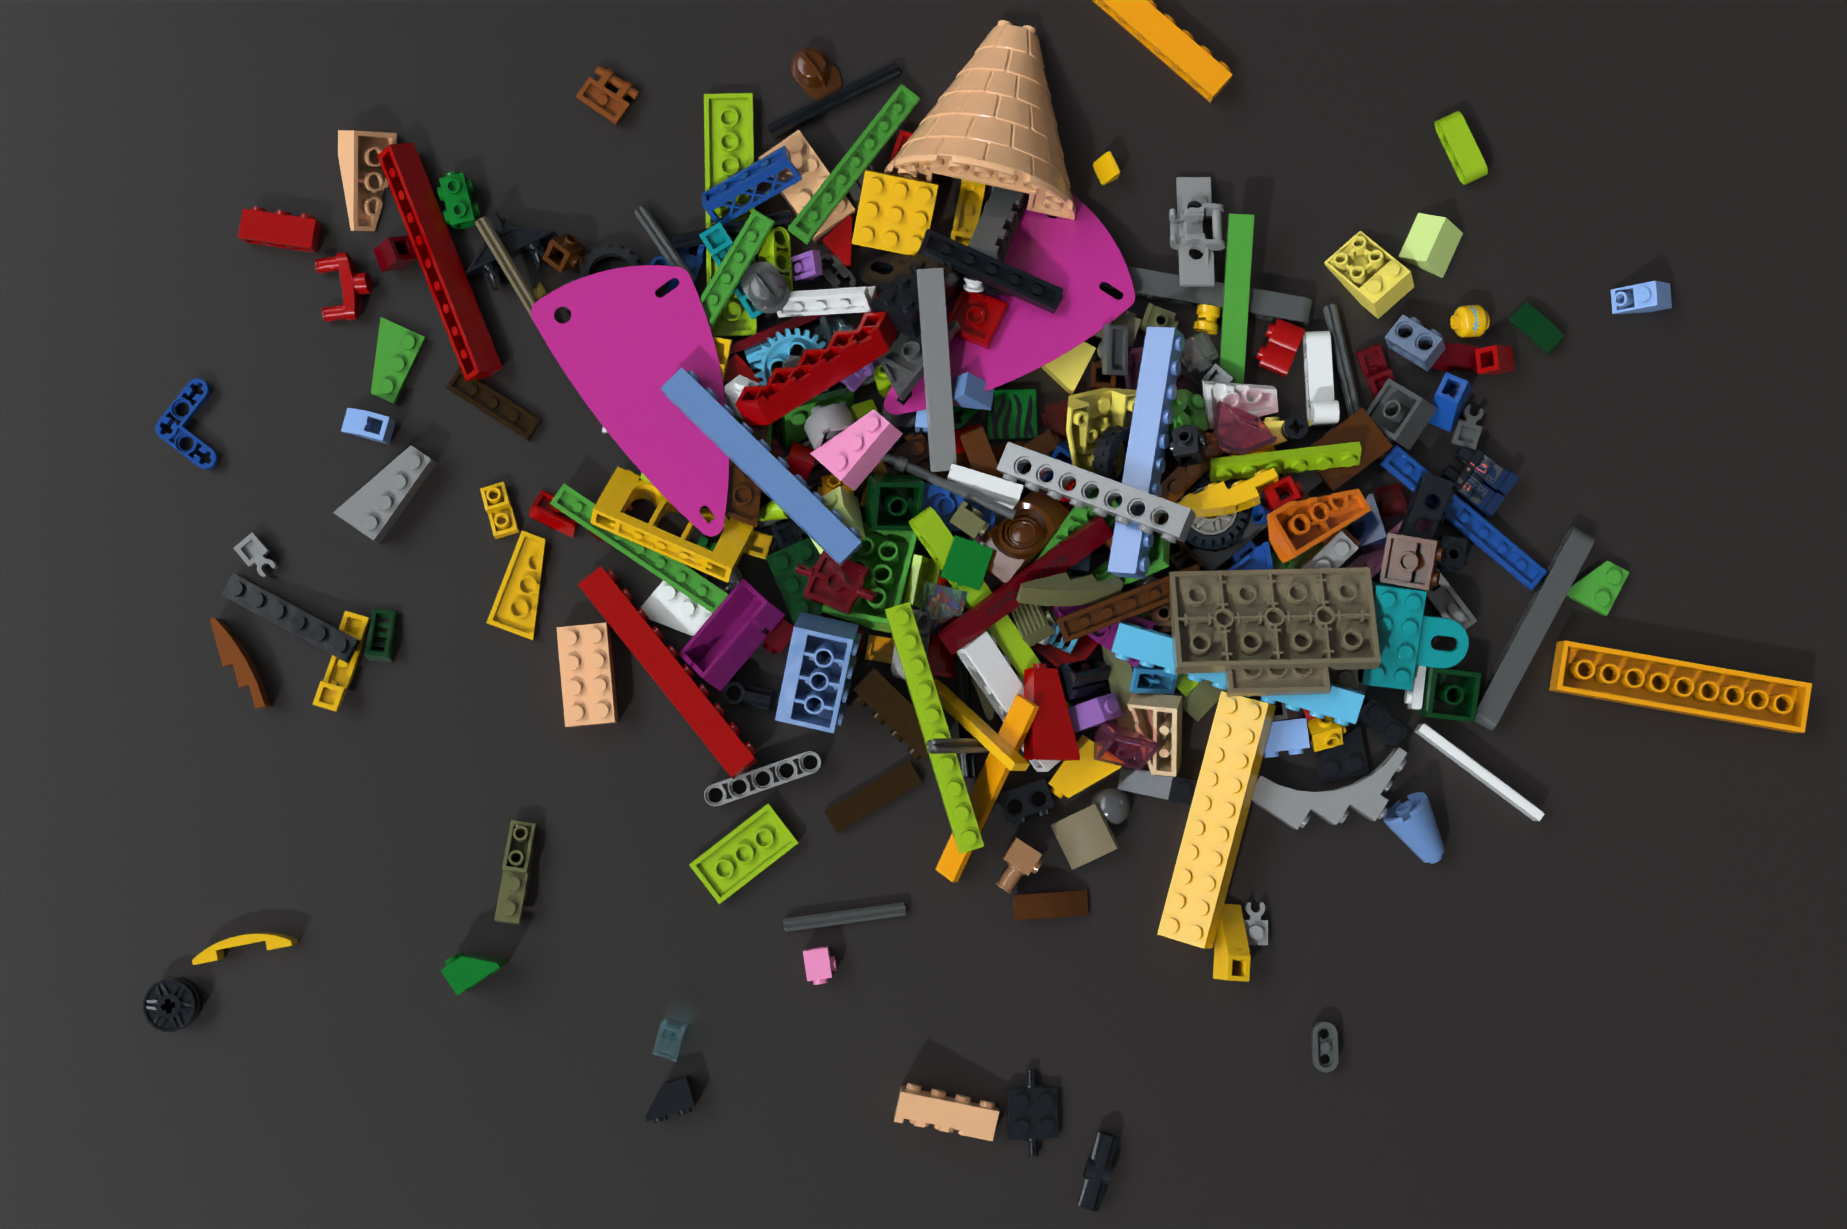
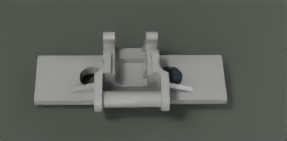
M1176 177L1177 213L1176 209H1170L1169 221L1170 246L1172 249L1178 250L1179 286L1214 287V251L1225 249V241L1222 234L1224 205L1212 203L1211 177ZM1212 217L1213 239H1206L1205 233H1203V219H1211ZM1196 249L1201 251L1203 256L1196 260L1190 257L1189 252Z

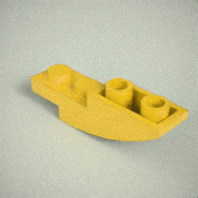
M1274 468L1270 470L1262 469L1249 480L1235 482L1231 485L1230 489H1227L1224 481L1220 483L1214 482L1207 485L1203 491L1197 494L1190 493L1184 496L1178 504L1191 508L1196 513L1195 517H1213L1237 513L1261 504L1259 494L1263 492L1264 487L1279 481L1278 475Z

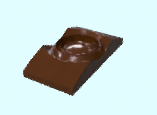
M1039 489L1038 492L1032 491L1022 498L1013 508L1017 511L1014 520L1006 518L1002 523L989 530L979 543L994 549L987 571L1003 584L1027 568L1040 555L1071 512L1056 499L1047 496V492Z

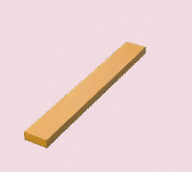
M1016 694L998 733L1017 752H1019L1039 709L1038 705L1019 694ZM989 752L969 795L980 833L1010 771L991 752ZM952 833L935 870L951 882H958L972 851L960 854Z

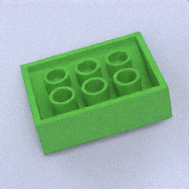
M862 522L865 538L861 540L862 546L848 560L869 568L870 572L864 582V588L877 592L875 601L872 602L860 597L855 602L850 615L824 605L822 612L873 630L891 633L884 610L904 604L913 555H919L921 541L914 531L871 530L865 522Z

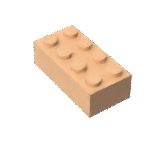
M800 130L758 157L760 160L784 145L789 150L791 161L802 175V180L780 193L796 216L830 175ZM787 167L778 173L777 178L786 180L792 177L793 174ZM846 196L812 238L816 244L847 216L856 217L855 208Z
M608 623L556 627L565 727L619 723L610 625Z

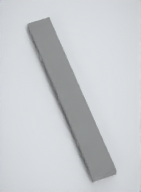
M943 268L917 269L931 472L950 471L951 464L957 465L944 271Z

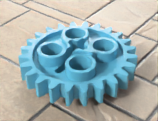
M795 327L793 334H791L788 328H785L784 336L776 331L777 339L773 340L767 337L770 345L768 347L760 345L765 352L763 354H756L761 359V363L754 364V367L760 369V372L754 374L756 378H762V381L758 383L760 384L759 386H766L772 374V364L775 361L783 363L785 358L790 356V349L793 345L799 344L801 346V353L799 355L801 357L804 350L823 349L826 342L820 341L816 343L818 335L814 334L809 338L810 333L806 329L800 335V329Z

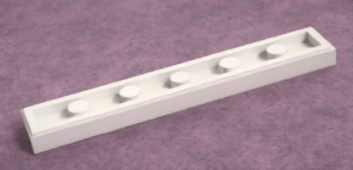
M1425 723L1418 724L1414 729L1415 733L1533 821H1540L1545 815L1542 810Z

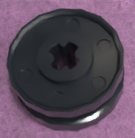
M170 977L155 983L146 992L143 999V1013L147 1022L153 1028L162 1032H175L191 1025L198 1018L202 1008V998L198 988L191 981L182 977ZM173 1001H174L175 1004H176V1007H171V1008H170L169 1002H173Z

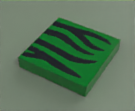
M1036 389L994 390L992 408L987 410L988 440H1022L1037 437Z

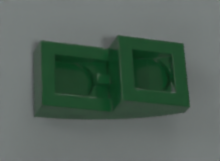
M1527 302L1509 319L1511 325L1528 336L1529 342L1547 355L1565 338V335L1552 322Z

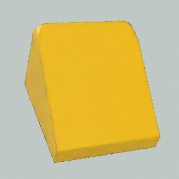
M1110 151L1093 163L1094 171L1102 185H1106L1119 178L1121 171Z

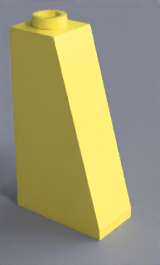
M1083 342L1041 368L1067 393L1073 395L1095 353L1096 347Z

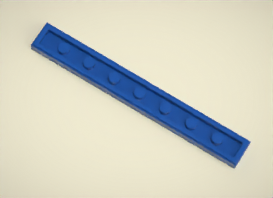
M1395 445L1380 462L1384 469L1412 492H1414L1421 471L1430 473L1398 445ZM1455 493L1451 502L1446 503L1444 512H1446L1445 520L1527 589L1533 590L1548 572ZM1429 495L1426 498V504L1431 508L1436 505L1437 499L1435 495Z

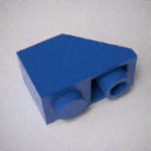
M1447 372L1445 373L1434 396L1432 405L1437 410L1428 422L1429 424L1450 433L1452 432L1472 390L1469 381Z

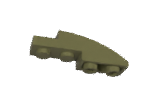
M514 820L510 822L502 865L503 875L494 918L495 922L521 924L524 902L527 900L536 823Z

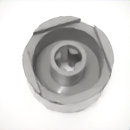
M845 402L827 406L818 405L811 410V415L805 422L804 430L813 449L816 450L856 421Z

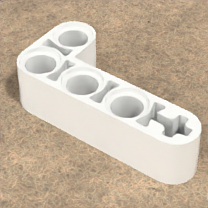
M1330 331L1304 332L1303 355L1307 420H1311L1310 427L1334 426L1339 422L1340 411L1338 400H1334Z

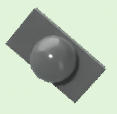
M1103 325V340L1097 348L1098 357L1102 360V375H1128L1129 325Z

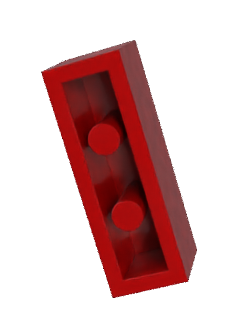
M252 206L251 210H242L238 238L244 243L317 253L322 224L315 219V216L303 213L300 214V217L290 216V212L276 210L275 213L266 212L265 208Z

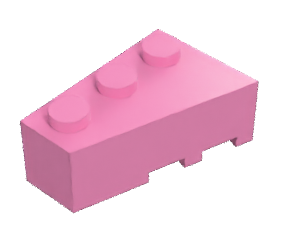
M872 410L810 454L840 481L855 491L903 433L877 411Z

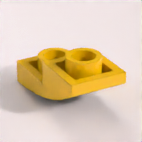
M504 481L480 488L485 511L488 513L495 539L519 533L514 510Z

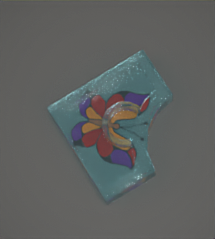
M925 581L919 610L929 613L932 617L929 632L931 635L938 636L937 633L940 632L941 627L948 619L962 615L967 591Z

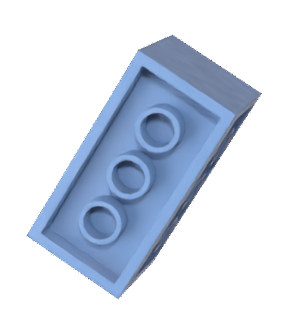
M804 612L799 613L792 632L775 717L776 721L834 733L836 725L841 726L852 683L851 677L857 659L854 656L857 654L862 635L857 633L858 624Z

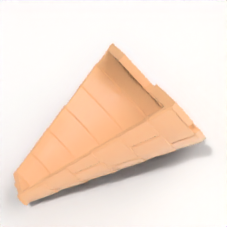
M1005 20L998 21L997 26L990 31L975 51L973 57L957 74L956 79L941 95L936 105L921 121L919 127L905 142L899 153L887 165L884 173L931 183L933 181V173L1023 192L1030 194L1027 210L1075 220L1076 208L1070 191V182L1063 159L1064 154L1057 131L1058 126L1044 71L1045 65L1040 42L1035 34L1036 29L1028 25L1022 27L1015 26Z

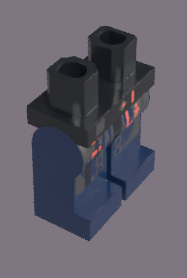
M1461 446L1455 453L1454 458L1462 463L1463 466L1458 471L1449 464L1440 476L1443 479L1454 482L1455 494L1485 518L1493 516L1505 499L1504 496L1508 495L1520 477L1513 472H1508L1480 450L1472 451L1465 446Z

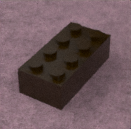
M873 668L853 689L857 693L854 698L864 708L869 705L874 710L871 715L881 725L886 722L892 728L890 734L900 743L905 740L910 745L907 750L917 760L921 757L926 760L929 755L914 706Z

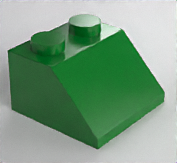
M461 952L444 962L446 967L441 969V972L458 996L507 965L508 962L503 958L473 952L464 955Z

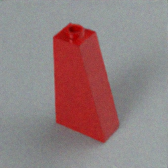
M1044 663L1033 664V668L1024 669V697L1038 705L1039 709L1024 739V758L1026 760H1080V753L1058 670L1048 668V664Z

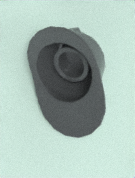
M756 262L750 265L741 280L743 291L752 304L761 312L767 314L776 313L782 310L789 300V287L771 263Z

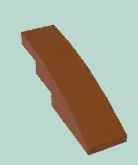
M211 618L210 622L222 666L234 668L239 688H250L255 709L272 707L256 666L240 640L222 619Z

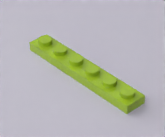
M1359 441L1210 458L1209 476L1210 481L1215 482L1253 478L1254 474L1262 469L1270 470L1274 468L1278 475L1337 467H1351L1360 465L1362 448Z

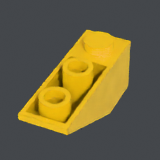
M1224 904L1215 937L1213 979L1249 982L1251 955L1241 905Z

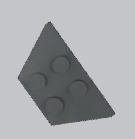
M951 320L950 324H947L948 343L961 328L955 320ZM898 332L890 351L880 356L878 361L893 385L896 394L902 401H904L922 378L924 370L921 335L915 339Z

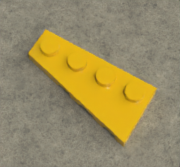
M523 530L521 531L486 622L530 640L534 638L545 547L544 538Z

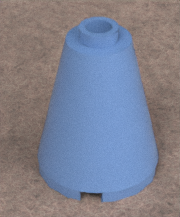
M1424 792L1413 793L1407 796L1408 801L1401 803L1398 800L1387 809L1383 820L1424 863L1434 864L1443 858L1442 854L1445 852V848L1429 798Z

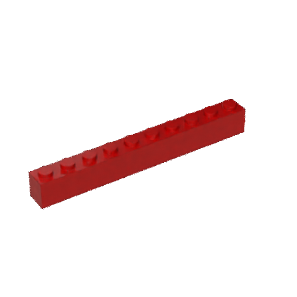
M414 142L391 144L377 156L464 378L467 382L491 377L502 369L500 358L494 348L490 333L487 330L464 267L457 254L455 244L448 231L446 221L442 216L438 201L429 183V178L420 160V155L416 150Z
M600 566L582 580L578 586L731 778L735 779L757 761L753 756L757 753L748 741L743 743L738 737L741 734L740 730L733 722L728 724L724 720L723 716L726 714L717 702L712 705L707 698L711 694L702 683L698 686L692 680L695 674L687 664L684 666L680 665L676 660L680 657L671 645L668 647L664 645L661 641L664 635L656 626L651 628L646 622L649 619L648 615L641 607L636 609L632 605L631 601L634 598L626 588L620 590L616 585L619 579L611 569L605 571Z

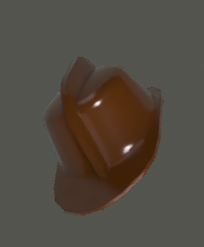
M812 47L804 48L793 56L790 64L791 73L811 98L820 100L840 90L842 84L841 75L822 51Z

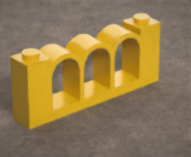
M617 466L593 508L590 523L728 583L751 540L754 527L731 518L729 520L725 516L723 530L719 533L721 537L713 552L689 542L692 533L697 529L690 521L681 537L659 529L657 525L664 515L674 512L682 513L652 483L640 480L639 475ZM646 499L655 504L657 508L649 523L625 514L632 501ZM709 508L700 509V514L707 523L716 518Z

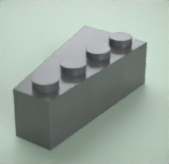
M992 186L991 196L986 201L984 211L968 247L1004 262L1029 194Z

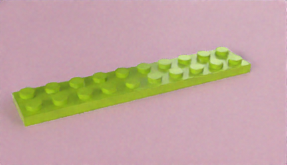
M753 93L704 94L705 191L754 163ZM740 194L736 197L735 202L745 204L750 200L751 195ZM720 206L714 211L721 218L729 213L730 207ZM755 207L728 223L748 219ZM706 211V228H710L715 225V222ZM737 236L730 238L733 243H734L735 239L737 238ZM706 248L708 286L718 266ZM733 293L711 330L712 336L731 338L757 334V317L752 320L735 293Z

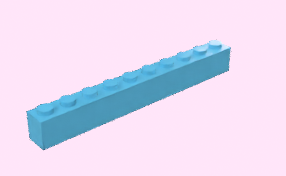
M1125 621L1119 622L1111 652L1116 653V658L1129 661L1131 657L1140 660L1139 664L1142 666L1154 668V665L1164 667L1163 671L1166 673L1178 675L1174 672L1172 635ZM1185 673L1188 674V679L1202 683L1203 679L1211 681L1212 686L1216 688L1227 689L1225 673ZM1330 682L1331 691L1329 694L1261 696L1260 700L1270 704H1275L1276 701L1285 703V708L1299 712L1300 708L1310 711L1309 715L1324 719L1326 715L1333 717L1335 723L1348 726L1349 723L1356 724L1365 695L1361 691Z

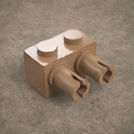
M1014 837L1002 856V859L1008 862V867L996 883L997 886L1011 894L1012 889L1022 875L1025 876L1026 874L1029 876L1031 872L1035 874L1043 863L1040 859L1042 854L1017 837Z

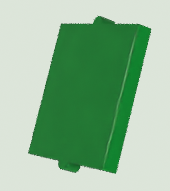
M954 535L940 577L956 582L957 586L964 585L980 591L994 549L978 544L976 540L970 541Z

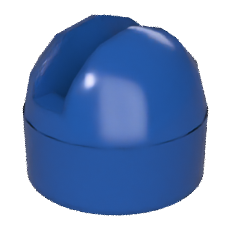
M1264 504L1254 506L1251 511L1252 521L1255 524H1267V514L1272 512L1270 507Z

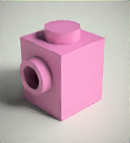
M829 946L803 950L807 981H813V985L828 983V978L833 977L832 971H837L835 956H830Z

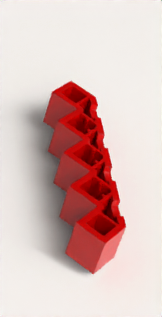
M887 311L865 313L857 330L835 331L825 349L804 350L796 367L775 368L766 386L744 387L735 405L748 426L770 425L889 352L898 333Z

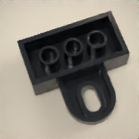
M890 251L874 254L862 264L859 270L863 286H876L877 294H879L871 303L873 311H887L896 331L915 339L921 335L917 269L943 268L946 306L963 288V284L966 282L963 279L965 274L918 253L914 257ZM879 268H884L892 272L890 274L883 275L874 271Z

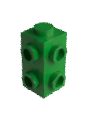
M459 171L446 173L445 177L439 178L441 186L437 187L441 202L445 201L447 209L443 210L446 224H450L455 231L476 226L475 221L478 220L477 217H481L478 203L473 202L472 194L475 193L472 179H468L463 172L459 173Z

